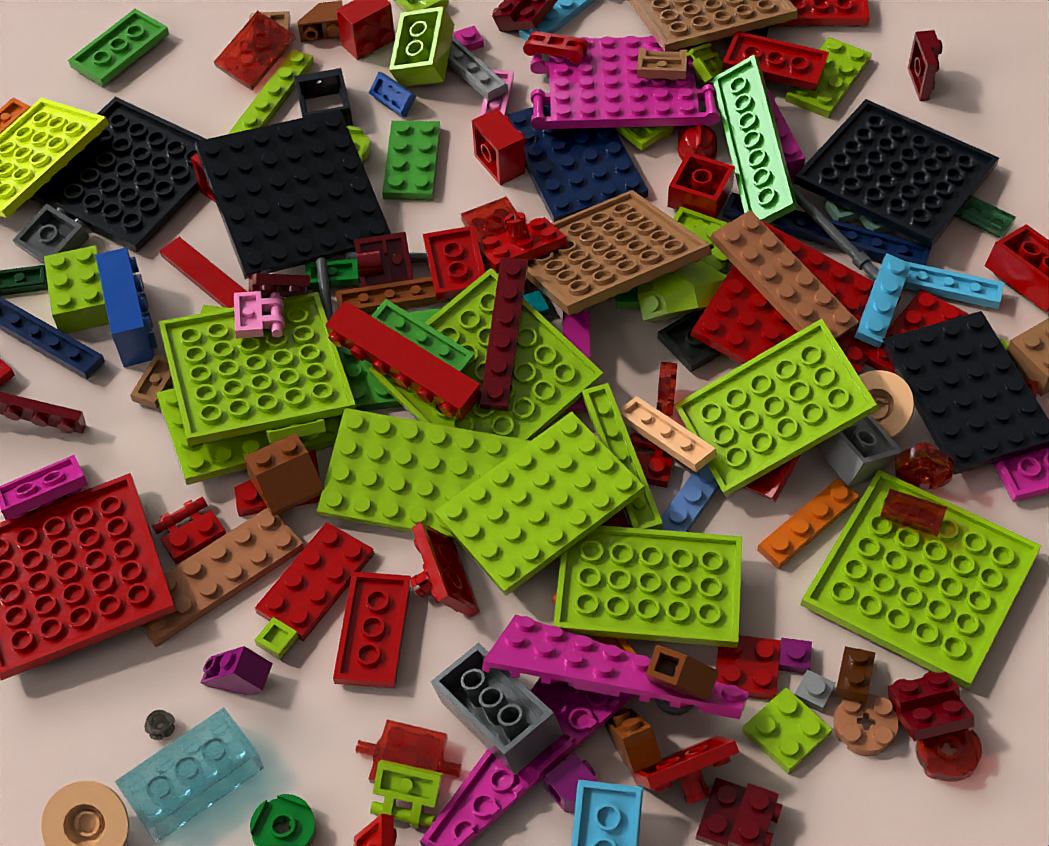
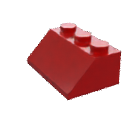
M1026 224L996 241L984 266L997 277L1011 285L1017 292H1020L1034 302L1036 306L1047 312L1049 311V240Z

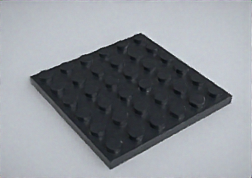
M115 96L97 113L106 117L109 125L98 137H95L86 145L83 151L79 152L65 167L61 168L48 183L38 189L30 199L43 206L47 203L55 209L60 207L72 220L77 218L87 228L138 252L199 189L191 157L197 153L195 141L206 138Z
M865 99L795 175L793 183L914 239L921 244L932 247L995 169L999 157Z
M340 109L195 141L196 152L245 279H249V274H269L304 265L305 263L316 262L319 258L328 259L346 254V252H355V239L391 234Z

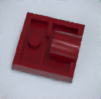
M406 232L354 240L362 287L413 280Z

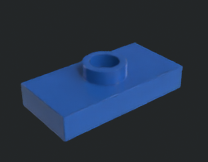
M378 72L368 92L404 117L407 116L417 96L382 72Z

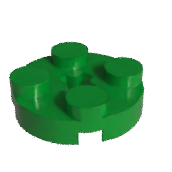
M291 794L277 795L276 799H272L269 802L267 800L264 801L254 811L250 821L252 840L255 846H310L316 834L314 814L302 798ZM285 820L289 821L291 829L284 834H279L275 826L277 824L282 825Z

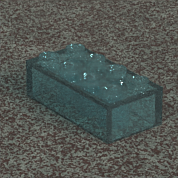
M223 707L124 774L115 783L150 837L157 844L263 770L264 767L256 749Z

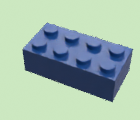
M127 247L96 254L111 334L123 367L151 361L154 357L153 349L158 348L154 332L150 333L153 323L150 313H145L148 311L149 305L146 294H141L145 287L141 274H136L139 272L136 257L130 258Z

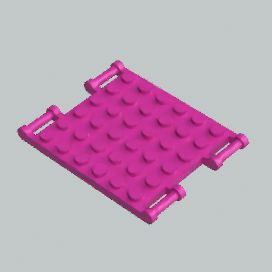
M653 35L649 37L627 36L620 38L609 36L602 38L580 37L589 43V48L580 63H573L569 58L552 57L550 55L549 62H544L540 53L533 55L530 62V69L533 73L549 74L550 93H545L541 89H535L531 92V102L533 103L531 125L535 129L714 125L720 121V114L715 104V87L707 84L702 89H696L695 67L692 64L694 60L691 56L687 57L686 79L669 80L654 78L648 80L637 78L639 48H646V51H663ZM708 42L701 43L697 46L682 48L681 50H687L688 52L689 50H691L692 47H698L707 44ZM698 101H705L706 112L700 113ZM543 105H550L551 117H545Z

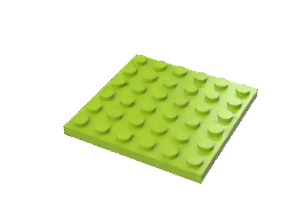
M492 268L487 270L425 322L474 353V361L463 374L479 383L480 389H482L498 274ZM523 299L508 411L480 409L479 399L462 421L456 417L450 418L441 412L439 406L432 402L428 404L417 396V392L410 388L404 389L399 386L394 378L387 373L382 375L373 366L369 368L370 374L417 421L529 441L582 396V390L593 387L603 378V372L525 299Z
M318 292L281 298L284 303L282 316L285 319V328L283 329V335L278 338L272 336L270 329H263L264 337L236 339L234 307L159 321L160 332L188 446L265 431L267 429L280 428L295 423L314 421L319 418L343 415L344 408L356 410V404L337 347L328 338L329 334L325 325L328 321ZM262 312L263 315H271L269 312Z
M878 469L803 596L801 606L935 673L947 672L955 683L969 689L1042 545Z

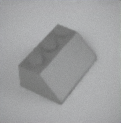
M871 414L815 446L848 486L869 481L875 476L878 469L882 471L903 454V451Z

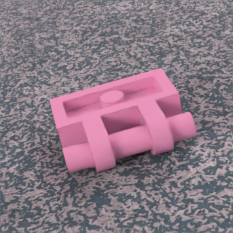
M261 291L234 293L236 339L264 337L263 329H270L272 336L276 338L283 335V329L285 328V319L282 316L284 303L279 293H271L270 298H262ZM262 312H269L271 315H263Z

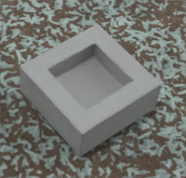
M807 669L794 695L806 706L822 713L836 683Z

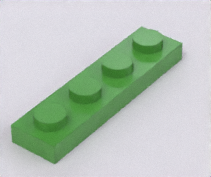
M387 299L382 302L372 315L373 318L461 373H464L475 359L473 352Z

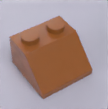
M296 433L244 456L249 478L273 517L321 495L322 490H324L311 457Z

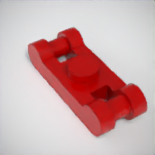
M534 31L524 44L523 51L528 56L540 53L552 57L569 58L573 63H580L589 48V43L583 38Z

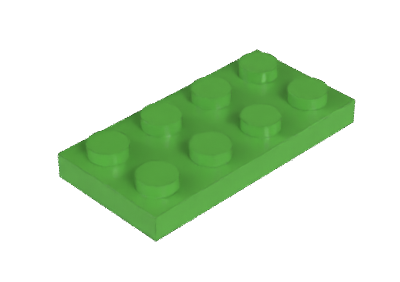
M134 9L72 56L68 62L71 68L104 86L168 36L169 30L167 26Z
M391 121L382 191L383 199L433 200L441 129L440 121Z

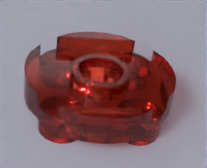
M661 361L656 409L666 416L673 417L678 363Z
M920 442L915 445V448L906 449L895 456V476L920 488V484H929V489L939 488L951 481L954 458L941 450L934 449L929 443Z
M967 728L918 740L915 744V752L918 762L924 768V772L928 777L955 782L973 775L982 757V745L974 730L971 729L970 731ZM944 743H949L950 748H956L957 752H954L952 755H946L941 749Z

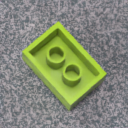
M444 6L400 14L389 71L402 86L410 87L444 82L455 26Z
M96 245L44 256L52 316L57 329L65 334L109 324L95 256L99 254Z

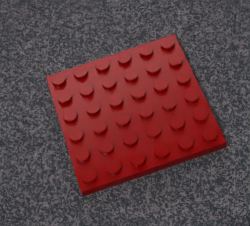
M762 220L777 238L860 322L874 281ZM733 265L695 324L690 336L736 362L744 364L796 334L797 331ZM899 296L897 305H898L899 301H900L901 298H902L901 296ZM857 325L856 328L838 339L837 343L859 375L868 359L867 356L874 346L854 338L858 328Z
M131 473L55 501L48 506L29 511L20 518H11L0 522L1 681L177 611Z

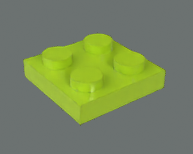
M787 687L743 725L742 732L787 774L794 770L831 735L833 730Z

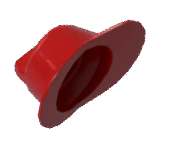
M699 124L687 125L679 130L677 135L678 154L682 161L687 152L713 160L716 158L717 137L710 127Z

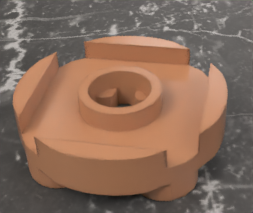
M868 693L867 704L842 699L835 712L833 728L838 740L840 741L841 739L848 746V750L862 756H874L883 752L895 740L898 731V718L890 700ZM866 718L874 725H871L869 730H864L863 725L858 724L857 721Z

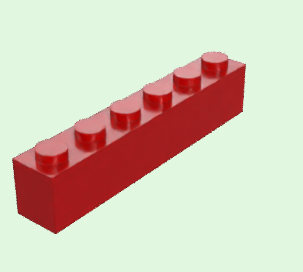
M346 300L325 324L329 334L328 338L334 345L346 347L356 359L360 361L365 359L372 364L378 373L382 375L387 373L394 378L399 386L404 389L410 388L417 392V396L428 404L432 402L439 406L441 412L450 418L456 417L462 421L480 399L481 389L479 383Z

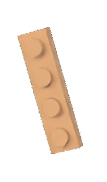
M638 396L619 409L623 422L695 472L699 471L717 456L716 448Z

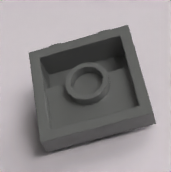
M46 203L12 241L17 247L45 264L44 256L79 249L90 236L86 232L87 226L77 218L72 220L60 207L55 209Z

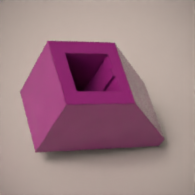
M242 646L211 656L204 665L203 672L205 673L200 683L204 686L242 695L263 691L273 663L249 648Z
M575 753L544 775L545 789L562 810L568 813H575L578 780L599 781L595 778L596 773L589 762L586 760L581 761Z

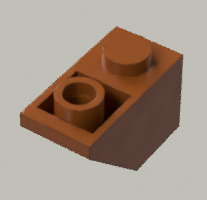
M342 0L318 3L297 21L301 42L340 37L336 9L343 6Z
M656 644L646 672L648 681L706 702L710 700L719 671L686 654Z
M632 708L620 709L604 723L623 763L633 773L662 762L652 726Z

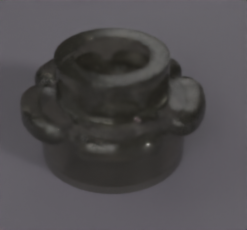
M155 710L146 719L145 732L150 734V738L154 740H162L163 737H169L175 730V718L171 713L164 710ZM163 724V727L158 728V725Z

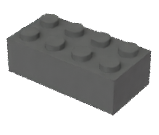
M477 643L435 677L431 683L442 704L516 775L561 737L563 732L554 712L517 678L510 677V671L491 668L490 673L482 671L483 660L489 652L480 643Z

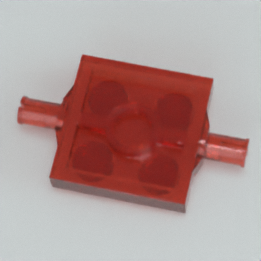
M387 719L382 736L377 741V744L358 740V745H356V753L373 756V765L368 778L370 783L375 782L377 766L380 760L435 771L458 778L462 770V764L444 760V750L448 740L447 733Z

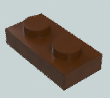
M845 646L835 697L867 704L876 652Z

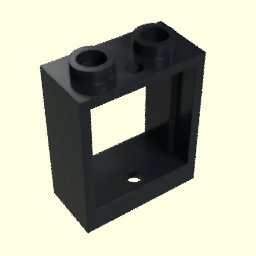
M341 68L294 76L302 118L340 109L346 125H353L351 107ZM340 93L342 107L307 112L305 99Z

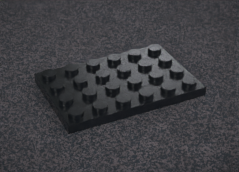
M982 311L882 339L881 347L896 374L910 387L914 396V405L953 475L1049 447V419Z

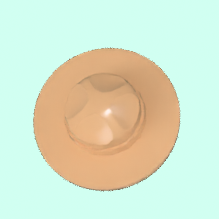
M876 370L859 375L879 410L871 414L872 417L891 439L896 437L908 426L914 413V396L910 387L900 376L888 371Z
M90 780L76 781L59 789L47 802L41 819V832L46 846H124L129 831L127 809L119 795L110 787Z

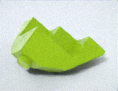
M700 260L682 266L675 272L661 275L652 282L638 285L637 295L643 321L658 323L706 309L727 275Z

